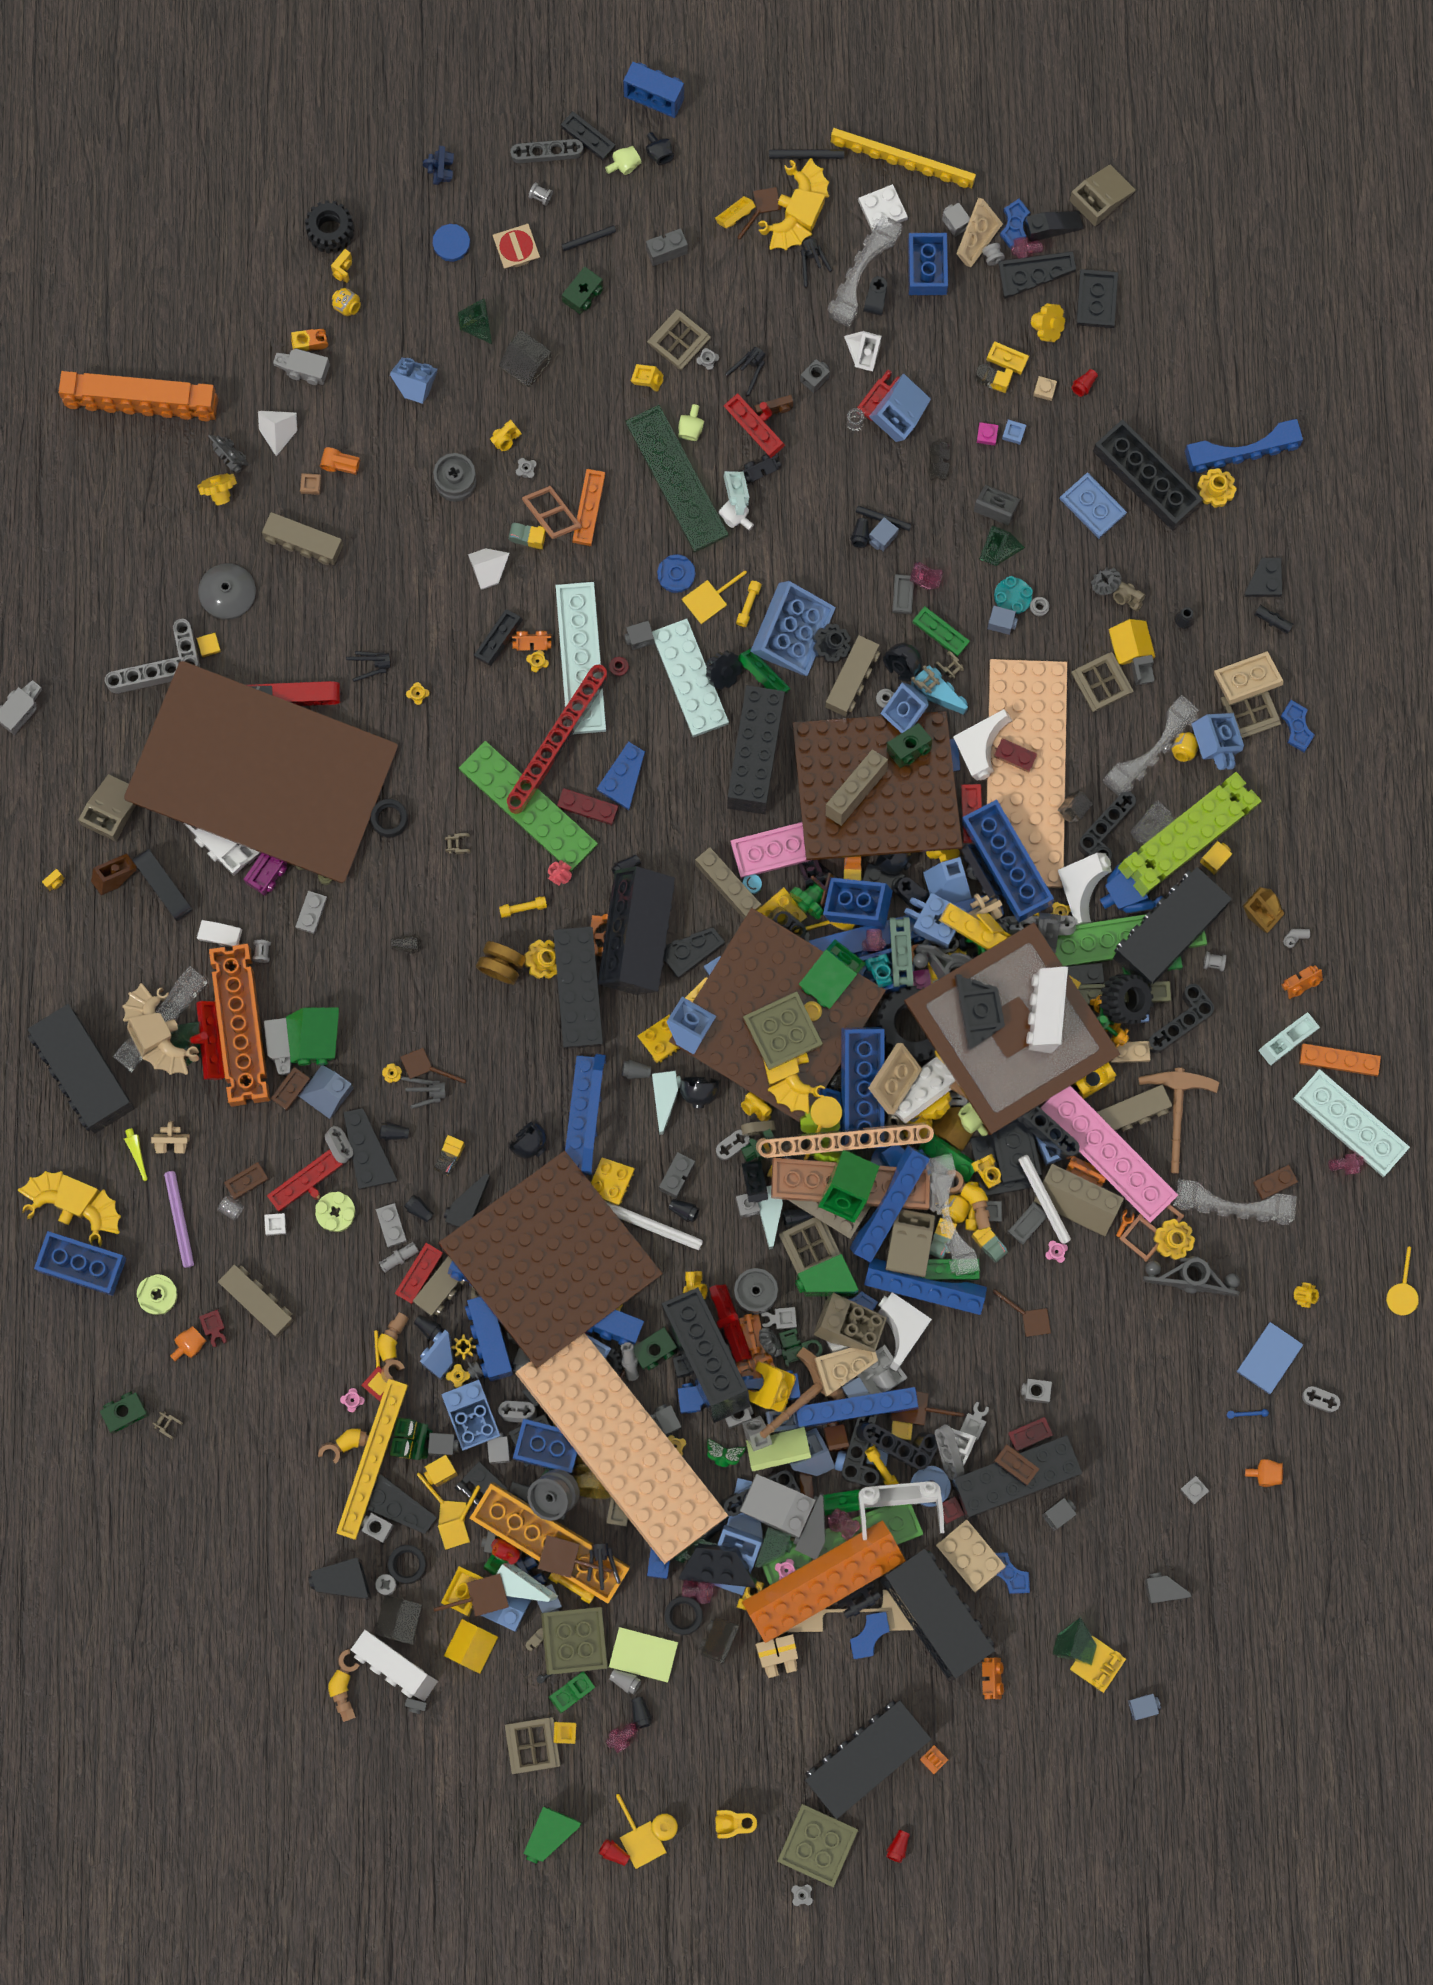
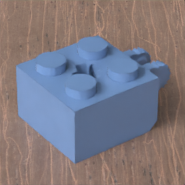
M1234 713L1207 714L1191 723L1202 758L1214 759L1219 770L1235 768L1234 755L1243 750L1244 743Z
M933 893L930 894L926 903L916 898H911L910 903L922 909L920 914L908 908L904 911L905 914L917 920L913 927V932L948 949L957 931L942 922L937 924L936 919L941 917L947 904L951 902Z

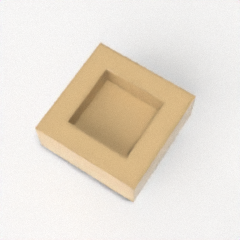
M1039 376L1033 396L1052 401L1057 381Z

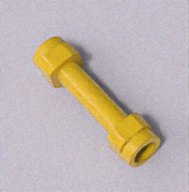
M757 581L750 582L748 587L749 594L742 613L738 614L737 625L747 627L750 619L749 613L756 595H759L761 583Z
M544 896L535 898V901L513 906L506 904L500 906L499 909L501 918H507L517 912L535 908L542 910L547 908Z
M967 1182L979 1187L978 1182ZM970 1206L968 1219L965 1220V1230L969 1231L977 1230L976 1211L973 1210V1206Z
M875 1446L869 1447L865 1454L883 1476L884 1484H899L894 1475L891 1476L880 1459L878 1449Z
M551 1573L548 1578L554 1583H560L581 1596V1600L588 1604L591 1603L595 1596L562 1575Z

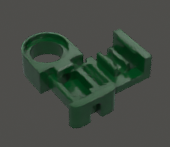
M796 1328L778 1333L783 1348H786V1351L782 1349V1356L786 1366H789L790 1362L800 1360L796 1355L802 1347L807 1349L811 1343H816L819 1347L818 1353L815 1354L816 1357L822 1353V1345L817 1340L803 1342L800 1346V1340L797 1341L795 1335L797 1334Z

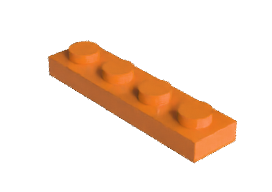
M586 469L577 521L582 527L574 530L573 543L592 546L606 475L605 472Z
M1302 1044L1299 1064L1377 1077L1381 1056Z

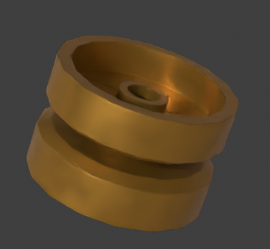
M487 941L483 949L487 957H480L476 968L487 976L514 985L519 976L515 969L523 968L526 958L509 947Z

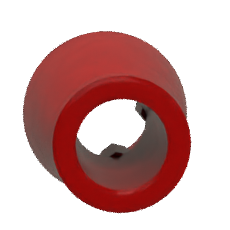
M1089 369L1085 374L1073 381L1072 391L1080 397L1087 395L1098 374L1094 370Z
M898 1830L897 1835L886 1850L888 1852L886 1857L901 1863L906 1857L910 1834Z
M608 1839L603 1842L598 1852L602 1855V1858L623 1866L627 1864L630 1855L613 1840L609 1841Z

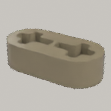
M773 1120L741 1125L743 1136L762 1135L768 1129H771L772 1132L776 1131Z

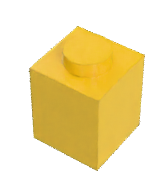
M1217 841L1202 857L1200 863L1215 875L1230 859L1232 855L1231 850L1226 844Z

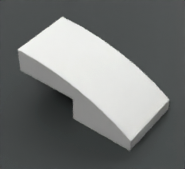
M202 920L197 939L232 947L239 944L242 929Z

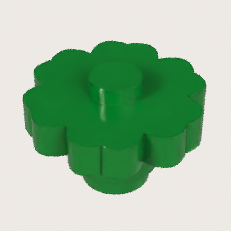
M813 884L805 891L798 887H794L790 891V896L803 912L818 920L822 917L823 910L819 904L821 903L824 891L818 885Z

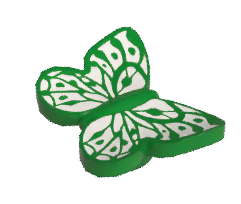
M710 1438L707 1441V1456L714 1460L716 1465L721 1467L738 1464L740 1457H742L746 1447L727 1449Z

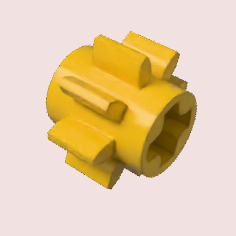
M1302 1282V1287L1297 1286L1294 1290V1299L1297 1301V1304L1306 1308H1310L1311 1304H1315L1319 1298V1292L1315 1289L1316 1286L1306 1282Z
M464 1334L460 1340L455 1338L456 1346H451L453 1350H457L455 1357L462 1355L463 1360L466 1359L467 1355L473 1357L471 1351L476 1349L475 1345L470 1344L473 1338L471 1337L467 1340ZM465 1342L469 1348L462 1352L459 1347Z

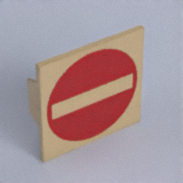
M529 224L493 234L504 269L512 266L519 267L528 264L531 260L540 258Z

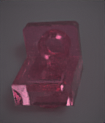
M917 562L914 563L910 581L923 589H938L943 571L940 569L932 570L924 564Z

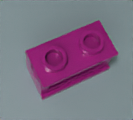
M261 853L245 876L244 881L247 885L265 896L267 892L270 893L274 889L276 879L279 876H283L287 870V863Z

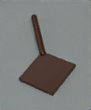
M777 187L753 191L757 211L738 235V239L742 238L759 213L781 210L780 205H778Z
M423 1048L400 1057L410 1079L433 1071L466 1083L465 1079L433 1068Z
M993 1290L994 1294L1022 1314L1026 1337L1051 1334L1047 1308L1024 1311L997 1290Z

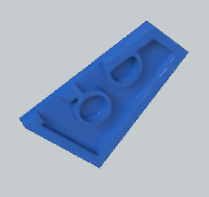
M628 741L597 787V791L630 810L645 751Z

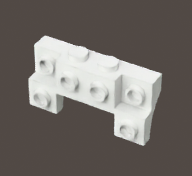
M185 824L195 835V842L201 848L205 846L209 850L207 854L214 862L218 860L233 876L245 865L251 864L261 854V852L237 845L235 842Z

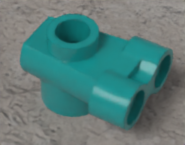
M887 954L876 958H869L865 961L867 970L872 972L879 988L892 984L891 970L888 967L890 961Z

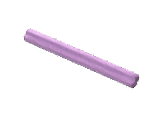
M169 1171L164 1176L182 1264L185 1268L194 1266L176 1174L174 1171Z

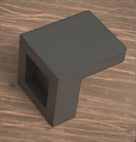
M1152 655L1133 658L1131 666L1135 685L1154 682Z

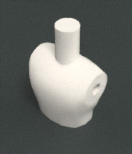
M729 501L719 511V515L731 528H734L739 523L748 530H751L754 526L753 523L745 518L749 513L747 506L744 510V515H736L735 505H731Z

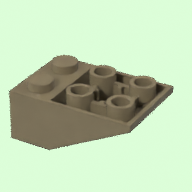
M1108 165L1077 186L1071 192L1069 201L1096 227L1129 198L1136 189L1111 165Z
M108 774L87 802L78 819L80 824L117 842L136 806L124 799L129 784Z
M901 1209L891 1227L886 1270L925 1277L935 1215Z
M832 1293L825 1301L813 1335L833 1344L875 1352L887 1317Z

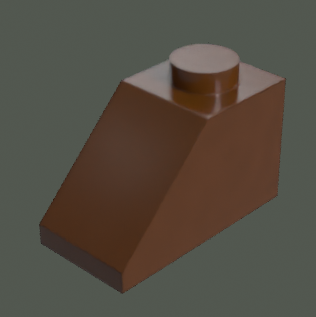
M126 853L94 867L91 882L100 895H104L118 889L137 870V866Z
M839 1422L828 1423L823 1431L829 1453L848 1450L849 1443L844 1424L839 1425Z

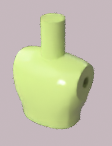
M633 146L622 148L613 153L614 163L606 166L605 169L608 174L619 169L624 175H628L641 164V159Z
M692 405L690 416L681 415L678 426V436L680 438L691 441L698 440L704 425V420L697 418L698 405Z
M967 1103L958 1114L964 1129L969 1133L978 1130L981 1136H986L988 1134L987 1129L971 1104Z

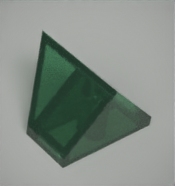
M481 299L458 312L460 330L492 344L485 299Z
M992 525L979 559L997 566L1025 547L1010 532Z
M199 1022L177 1025L178 1030L171 1032L170 1042L175 1047L183 1048L184 1050L194 1046L198 1049L199 1053H193L192 1055L199 1056L201 1054L200 1044H192L190 1042L192 1036L200 1033ZM184 1056L186 1067H188L192 1061L189 1060L188 1056Z
M1081 1617L1057 1635L1052 1655L1092 1665L1097 1645Z

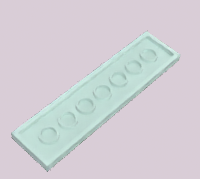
M594 582L556 585L565 707L589 670L594 665H601ZM597 672L593 677L600 679L602 675L600 672ZM586 688L583 691L586 695H590L593 692L591 688ZM603 688L573 734L606 732ZM575 704L573 706V709L576 711H579L583 708L581 704ZM566 720L567 727L571 726L573 722Z

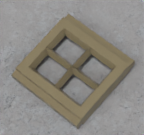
M676 309L647 343L682 371L711 339V336ZM681 321L688 328L678 337L671 330ZM692 330L698 337L689 346L682 339ZM670 334L676 341L666 350L659 343ZM678 343H681L687 349L677 359L670 352Z
M1112 652L1071 672L1092 712L1098 711L1134 692ZM1104 663L1107 664L1112 673L1111 676L1105 679L1101 677L1096 668ZM1093 669L1099 682L1090 686L1084 673ZM1115 679L1121 691L1111 695L1105 683ZM1102 685L1108 697L1098 701L1092 689Z
M1268 691L1236 702L1245 701L1248 710L1236 715L1234 714L1235 719L1250 714L1253 720V724L1240 728L1236 719L1242 739L1281 725ZM1262 695L1265 704L1252 709L1248 699ZM1225 696L1221 697L1220 699L1226 714L1234 713L1231 707L1233 704H1229ZM1267 708L1270 718L1257 722L1253 712Z
M816 1217L779 1234L797 1275L840 1254L827 1224ZM815 1225L821 1239L811 1243L805 1230ZM802 1232L807 1245L797 1249L792 1236ZM823 1242L829 1256L819 1260L813 1247ZM810 1249L815 1262L805 1266L800 1253Z
M553 1717L505 1725L512 1774L560 1767L557 1743H553ZM543 1726L545 1742L534 1743L532 1728ZM528 1729L530 1744L519 1746L517 1730ZM546 1746L548 1761L537 1763L535 1747ZM531 1748L533 1764L522 1765L520 1750Z

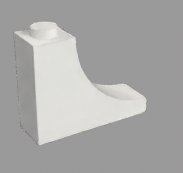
M1005 709L953 736L972 777L977 781L988 778L994 772L991 764L992 744L999 731L1012 721Z
M1095 853L1058 870L1076 925L1091 923L1089 915L1091 894L1097 883L1105 875L1112 872L1110 868L1111 862L1106 853Z
M892 1292L889 1297L884 1296L878 1305L881 1309L878 1313L887 1317L886 1322L889 1324L895 1337L896 1350L890 1368L897 1371L932 1319Z

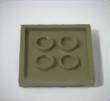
M794 992L743 1016L768 1070H772L823 1046L798 992Z
M602 1607L541 1613L547 1675L607 1669Z
M802 1804L777 1862L834 1887L858 1829Z

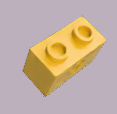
M447 1455L425 1466L427 1470L424 1473L429 1484H434L436 1487L458 1476Z

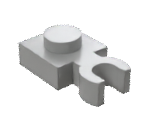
M795 1307L775 1309V1315L769 1312L761 1314V1317H768L770 1319L769 1323L762 1324L763 1328H769L773 1324H776L777 1330L797 1328Z
M976 1402L973 1407L974 1415L968 1413L960 1429L961 1432L977 1437L976 1440L979 1439L986 1423L981 1418L989 1411V1407H986L984 1412H979L977 1409L979 1402Z

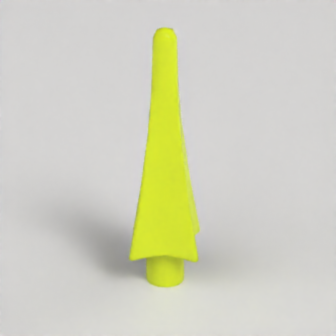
M133 1128L125 1130L127 1138H124L137 1163L143 1180L147 1181L139 1135L134 1134Z

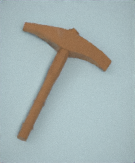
M1175 1068V1072H1163L1138 1077L1139 1085L1163 1084L1164 1087L1174 1090L1171 1173L1179 1174L1184 1091L1204 1089L1217 1093L1219 1082L1205 1076L1187 1073L1182 1068Z
M804 1347L796 1356L808 1368L814 1385L804 1392L790 1407L781 1412L770 1424H767L760 1432L763 1438L773 1433L783 1422L788 1420L790 1416L820 1392L825 1395L814 1360L816 1356ZM841 1387L827 1396L832 1401L846 1399Z

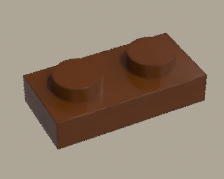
M791 395L766 402L772 411V415L778 412L786 413L793 408ZM760 404L755 405V413L758 416L763 413Z
M294 1067L273 1094L271 1100L288 1111L311 1079Z
M259 1162L225 1181L224 1184L233 1199L236 1200L269 1179Z
M1289 1165L1253 1182L1261 1200L1298 1183Z
M1007 1444L994 1461L1025 1485L1030 1483L1039 1470L1037 1466Z

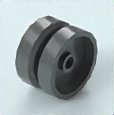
M458 453L447 454L438 460L433 474L436 489L440 496L453 502L463 501L470 497L475 491L477 484L475 468L471 460Z
M758 1268L749 1269L740 1274L735 1282L734 1297L741 1310L748 1314L757 1315L767 1312L775 1304L778 1287L772 1274ZM753 1288L760 1289L758 1294H754L752 1291Z
M553 1469L531 1484L528 1489L527 1499L534 1514L541 1519L552 1521L561 1518L575 1507L579 1500L580 1491L578 1483L572 1475L564 1470Z

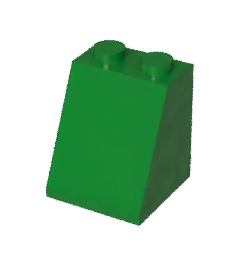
M835 939L799 985L806 994L814 996L821 1006L830 1009L866 963Z
M301 1008L286 1016L291 1063H298L299 1066L316 1063V1065L321 1066L327 1065L328 1061L335 1058L339 1008Z
M843 1150L835 1164L818 1207L855 1223L868 1201L880 1166Z
M842 1254L798 1273L795 1282L799 1293L803 1292L805 1297L831 1296L832 1293L840 1296H855L858 1293L856 1283Z
M544 1806L523 1854L527 1855L526 1859L533 1863L543 1862L581 1827L582 1822Z

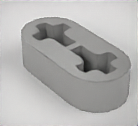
M337 1126L331 1127L325 1134V1140L334 1158L340 1163H346L353 1156V1149L343 1130Z
M742 1130L735 1131L717 1145V1157L721 1160L732 1158L741 1151V1148L749 1144V1136H745V1143L738 1142L734 1145L733 1143L737 1140V1135L743 1136ZM730 1145L732 1146V1148L728 1150L729 1155L726 1156V1154H720L722 1146L724 1148H727Z
M1308 1387L1302 1393V1399L1307 1405L1325 1412H1334L1340 1406L1338 1396L1317 1387ZM1314 1391V1395L1320 1399L1310 1401L1307 1393ZM1332 1398L1333 1403L1336 1405L1328 1408V1404L1322 1400H1330Z
M505 1401L498 1408L502 1419L508 1422H522L523 1419L534 1421L537 1417V1411L530 1402ZM509 1408H511L512 1411H509L508 1414H506L505 1411H508ZM528 1409H530L531 1412H528L525 1416L524 1413H526Z

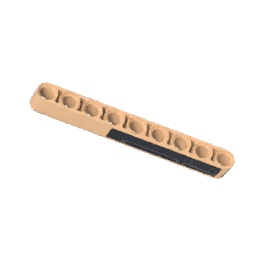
M925 1123L766 1137L758 1140L756 1150L761 1156L770 1158L926 1143L933 1138L934 1132ZM927 1128V1135L920 1138V1129ZM906 1129L908 1136L902 1140L899 1137V1133ZM887 1131L888 1139L881 1141L880 1134ZM868 1133L869 1140L866 1143H861V1135ZM844 1135H848V1144L841 1145V1137ZM824 1137H829V1145L822 1147L820 1144L821 1140ZM804 1139H809L810 1146L802 1149L801 1142ZM784 1141H789L791 1144L790 1148L783 1151L781 1144ZM770 1143V1151L763 1153L761 1150L762 1145Z

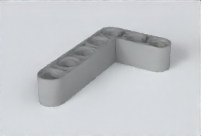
M178 619L173 625L179 657L109 672L105 677L108 689L112 693H121L171 682L175 672L167 673V670L170 667H176L177 669L180 661L195 663V666L200 667L190 623L185 619ZM181 627L188 628L184 633L178 632ZM185 645H191L190 650H182ZM151 671H157L155 677H148ZM137 675L138 679L136 681H129L131 676ZM118 679L119 683L117 685H110L112 680Z

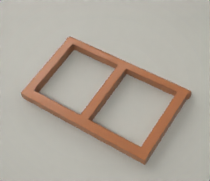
M551 486L522 497L523 502L552 539L582 527ZM550 492L560 506L539 514L529 500ZM564 510L574 525L554 533L544 521V518Z
M1170 1204L1167 1206L1171 1212L1178 1216L1177 1221L1179 1223L1184 1215ZM1140 1213L1119 1239L1147 1262L1155 1253L1158 1243L1146 1256L1125 1238L1139 1221L1155 1233L1156 1228L1144 1219Z

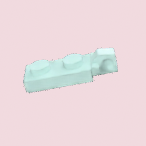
M725 471L724 480L729 502L731 505H735L736 515H744V510L748 506L749 501L744 472Z

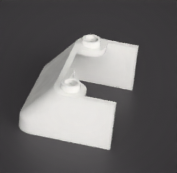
M935 1482L872 1486L862 1488L858 1493L863 1540H867L865 1508L936 1502L940 1533H944L940 1486Z

